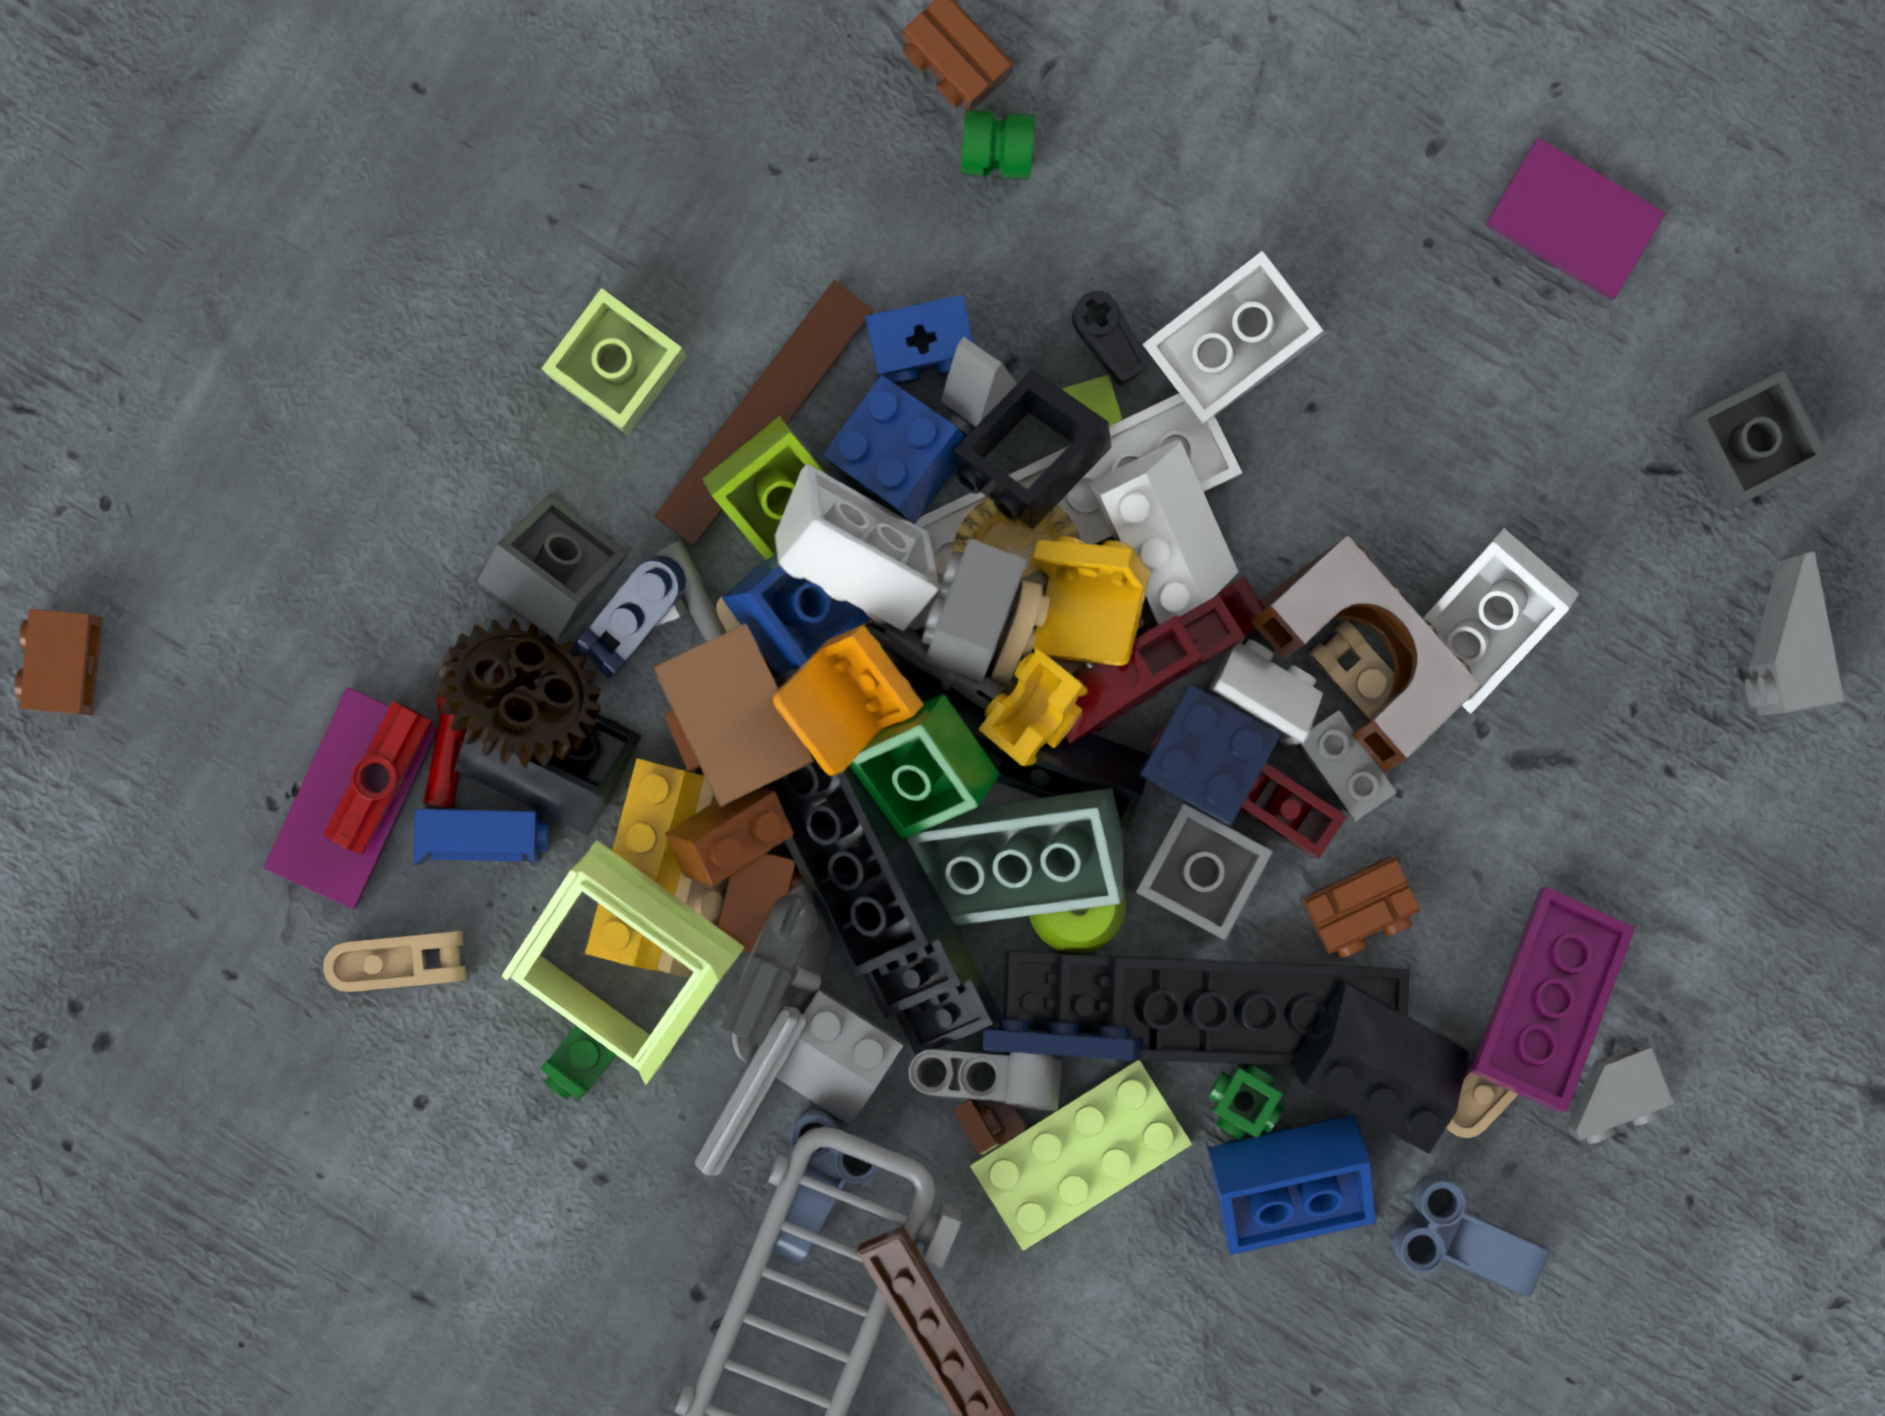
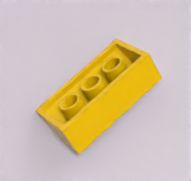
M636 758L612 851L675 896L681 868L665 833L695 814L704 775ZM598 903L585 954L633 967L659 971L657 968L662 948Z

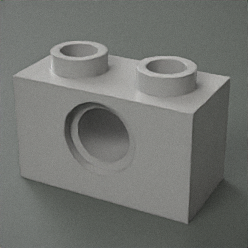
M1336 710L1330 712L1311 726L1304 743L1294 745L1341 812L1347 816L1346 819L1348 821H1357L1397 792L1377 763L1351 735L1354 733V730L1342 713Z

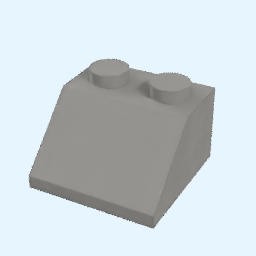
M820 988L803 1014L807 1018V1024L776 1078L848 1125H851L902 1049L904 1040L825 989Z

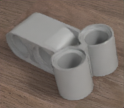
M932 1049L924 1050L917 1054L911 1061L908 1071L909 1080L915 1089L920 1093L936 1098L974 1100L1014 1105L1016 1108L1058 1111L1062 1060L1054 1059V1056L1012 1052L1008 1056ZM934 1061H942L946 1067L945 1080L939 1086L931 1088L925 1080L926 1068ZM990 1064L995 1070V1083L987 1091L980 1092L974 1085V1074L979 1067Z

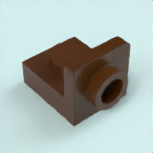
M969 1100L953 1110L978 1154L987 1155L1026 1131V1124L1014 1105Z

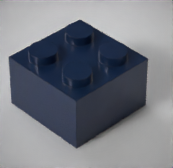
M1190 684L1185 687L1137 775L1219 821L1232 825L1281 734Z

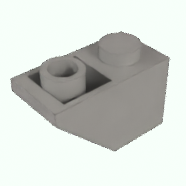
M1638 1044L1594 1062L1567 1124L1571 1136L1578 1140L1586 1138L1588 1144L1597 1143L1616 1134L1614 1127L1633 1120L1634 1125L1638 1126L1661 1118L1663 1116L1661 1109L1674 1104L1652 1047Z

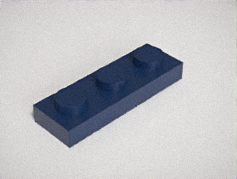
M999 1019V1027L985 1029L983 1035V1050L1132 1061L1142 1058L1143 1037L1129 1036V1027L1099 1025V1034L1079 1033L1078 1023L1049 1022V1031L1029 1029L1030 1020Z

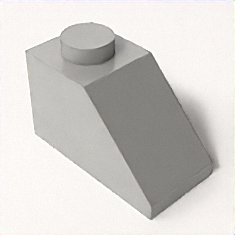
M963 337L957 345L941 403L952 415L949 422L957 426L967 436L1017 383L1001 362Z

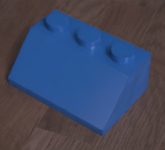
M1355 1115L1339 1119H1327L1321 1123L1289 1130L1281 1129L1258 1138L1231 1140L1221 1145L1208 1147L1213 1183L1230 1255L1376 1223L1370 1160Z

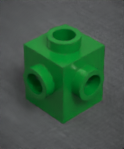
M1252 1064L1248 1066L1246 1072L1237 1067L1233 1068L1230 1075L1222 1071L1208 1094V1098L1214 1101L1210 1111L1220 1116L1215 1125L1242 1140L1246 1132L1257 1138L1262 1130L1270 1133L1284 1108L1278 1104L1283 1093L1272 1088L1276 1078ZM1243 1091L1248 1092L1253 1099L1252 1106L1246 1111L1238 1110L1234 1103L1236 1095Z

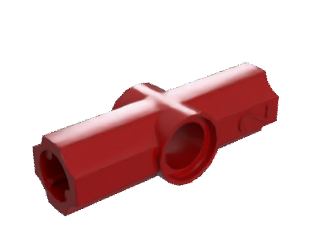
M396 701L392 702L366 754L354 766L351 775L352 780L323 836L348 850L364 855L393 798L403 789L405 775L434 721ZM377 764L385 766L390 776L388 786L381 792H375L371 789L367 781L369 770Z

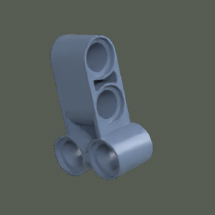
M809 1109L802 1113L792 1128L790 1135L791 1145L794 1147L801 1137V1128L809 1122H817L824 1127L838 1129L834 1117L821 1109ZM865 1133L852 1134L879 1145L871 1135ZM821 1147L811 1155L804 1175L842 1190L846 1182L864 1184L872 1180L877 1174L879 1167L871 1164L864 1170L852 1169L845 1161V1153L829 1147ZM799 1184L785 1221L818 1234L837 1199ZM781 1230L772 1251L800 1266L813 1243Z
M1431 1175L1418 1181L1413 1190L1412 1200L1415 1209L1421 1216L1419 1221L1405 1222L1395 1231L1392 1246L1397 1258L1408 1268L1419 1273L1432 1272L1440 1266L1443 1260H1446L1515 1292L1531 1297L1551 1251L1529 1239L1466 1212L1464 1194L1459 1187L1446 1178ZM1437 1189H1447L1450 1200L1446 1209L1437 1213L1430 1212L1428 1209V1198L1431 1193ZM1417 1235H1427L1430 1242L1427 1253L1420 1258H1410L1407 1252L1408 1243Z

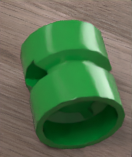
M966 109L961 175L988 177L993 169H998L1003 178L1030 180L1035 114L1008 112L1002 120H998L993 111Z

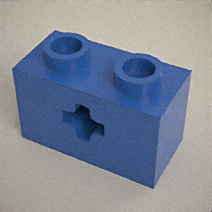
M963 294L865 316L878 379L882 375L895 385L915 382L919 380L918 372L938 368L939 375H948L958 343L963 337L973 343ZM924 332L926 339L936 340L929 344L928 353L919 354L917 347L907 346L915 342L916 333Z

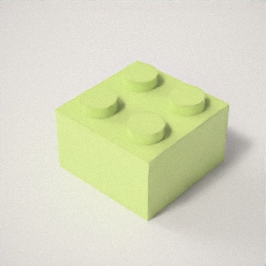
M601 288L541 369L548 377L625 434L629 435L687 355L681 346Z

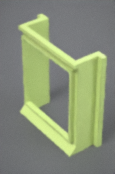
M597 840L570 870L501 977L506 980L512 978L636 1068L646 1086L669 1057L672 1048L745 947ZM582 891L694 971L651 1035L541 956V953Z

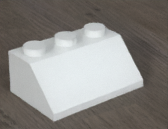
M1179 439L1089 482L1114 540L1131 546L1151 572L1143 604L1147 613L1157 625L1175 615L1180 617L1212 599L1238 573L1186 451Z
M806 464L803 467L775 533L778 563L793 577L799 579L806 578L823 587L825 592L838 601L846 600L863 609L874 621L881 624L887 622L904 631L939 590L929 532L811 465Z

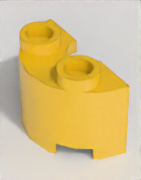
M1039 648L1035 653H1030L1019 663L1014 674L1018 679V684L1009 696L1002 693L993 699L985 711L986 720L979 728L984 735L1022 766L1036 763L1035 755L1045 743L1055 748L1062 741L1082 712V709L1075 704L1077 698L1087 693V689L1083 684Z

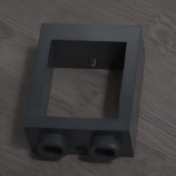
M1032 369L953 449L957 469L956 477L971 493L979 494L981 492L994 501V505L1004 517L1013 522L1020 520L1033 530L1111 449L1109 422ZM1030 413L1072 443L1027 489L986 460L985 457Z

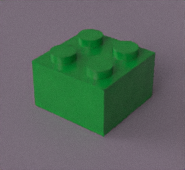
M944 693L924 702L923 707L913 717L882 729L849 764L901 839H905L978 807L1000 775Z

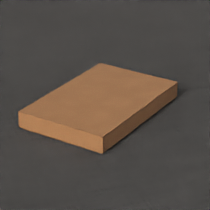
M747 624L741 625L653 668L720 807L813 762L807 747L774 705L773 697L779 689Z

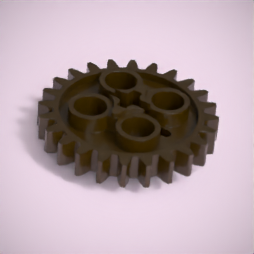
M496 619L492 620L487 632L478 624L474 625L470 637L461 633L455 647H449L438 673L437 679L441 682L436 695L445 698L440 711L442 714H455L450 726L451 730L466 728L469 731L464 741L466 745L472 744L477 740L484 743L482 755L485 757L493 749L500 751L501 763L506 764L511 754L518 755L522 767H527L531 757L534 755L543 766H547L552 754L561 761L565 760L570 748L578 751L584 739L590 736L601 706L596 703L601 694V689L592 686L597 675L596 671L582 670L587 657L585 655L572 657L569 652L573 642L568 641L559 646L548 634L545 637L538 635V627L533 623L529 626L528 631H522L516 619L511 620L508 630H504Z

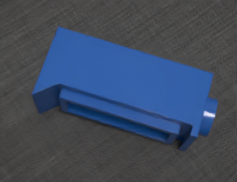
M415 809L413 865H422L431 856L433 860L527 861V854H529V862L541 861V852H548L550 824L549 822H542V813L538 811Z

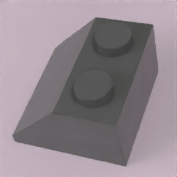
M549 494L497 543L478 582L557 641L584 614L623 563L628 553Z

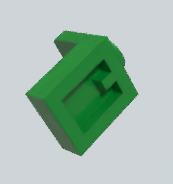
M575 1025L540 1070L548 1075L544 1082L555 1093L567 1100L571 1095L580 1100L594 1085L616 1054Z

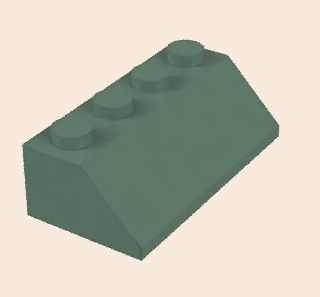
M1112 788L976 807L907 837L910 846L924 868L954 925L1120 904L1123 900V832Z

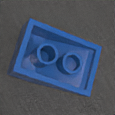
M777 553L756 567L721 597L741 625L747 624L760 652L778 676L798 666L800 668L827 640L861 626L870 618L863 609L846 600L838 601L825 592L823 587L806 578L799 579L787 573L781 564L778 563Z

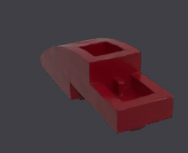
M1218 594L1180 617H1177V615L1171 617L1136 638L1131 657L1126 664L1118 666L1097 663L1075 679L1085 686L1087 693L1081 697L1079 696L1075 704L1082 709V712L1065 736L1069 745L1155 697L1158 690L1244 642V634L1220 595Z

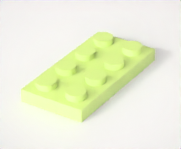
M1134 1060L1059 1107L1058 1111H1053L1030 1125L1020 1135L987 1155L976 1159L970 1163V1167L1019 1246L1024 1251L1188 1148L1192 1143L1140 1060Z

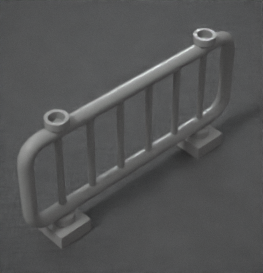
M830 1127L811 1129L802 1135L792 1148L789 1158L778 1154L768 1179V1183L777 1186L698 1381L695 1387L688 1384L684 1385L674 1413L682 1416H705V1414L710 1416H738L710 1405L723 1370L726 1368L827 1408L824 1416H846L890 1311L889 1306L878 1288L870 1306L866 1307L770 1269L766 1265L781 1230L862 1262L857 1254V1249L785 1221L799 1184L904 1225L915 1246L918 1242L925 1244L924 1261L943 1268L962 1222L961 1210L942 1202L937 1217L930 1214L936 1190L933 1177L926 1167L912 1158ZM829 1147L909 1179L913 1183L916 1192L908 1214L904 1215L804 1175L811 1155L818 1148ZM763 1276L864 1316V1321L851 1352H845L747 1313L761 1277ZM743 1322L845 1362L846 1365L832 1398H827L728 1359Z

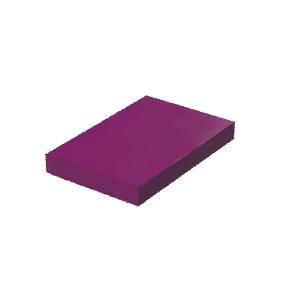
M1537 138L1485 223V226L1610 300H1613L1618 295L1666 213L1542 139Z

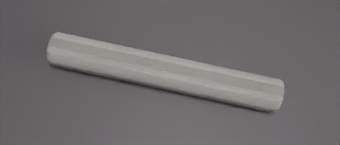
M783 1006L777 1013L763 1045H759L695 1158V1165L701 1169L703 1174L717 1176L724 1169L807 1024V1018L800 1013L799 1009Z

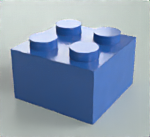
M881 375L822 456L841 475L904 519L915 524L956 470L953 449L966 436L957 426Z

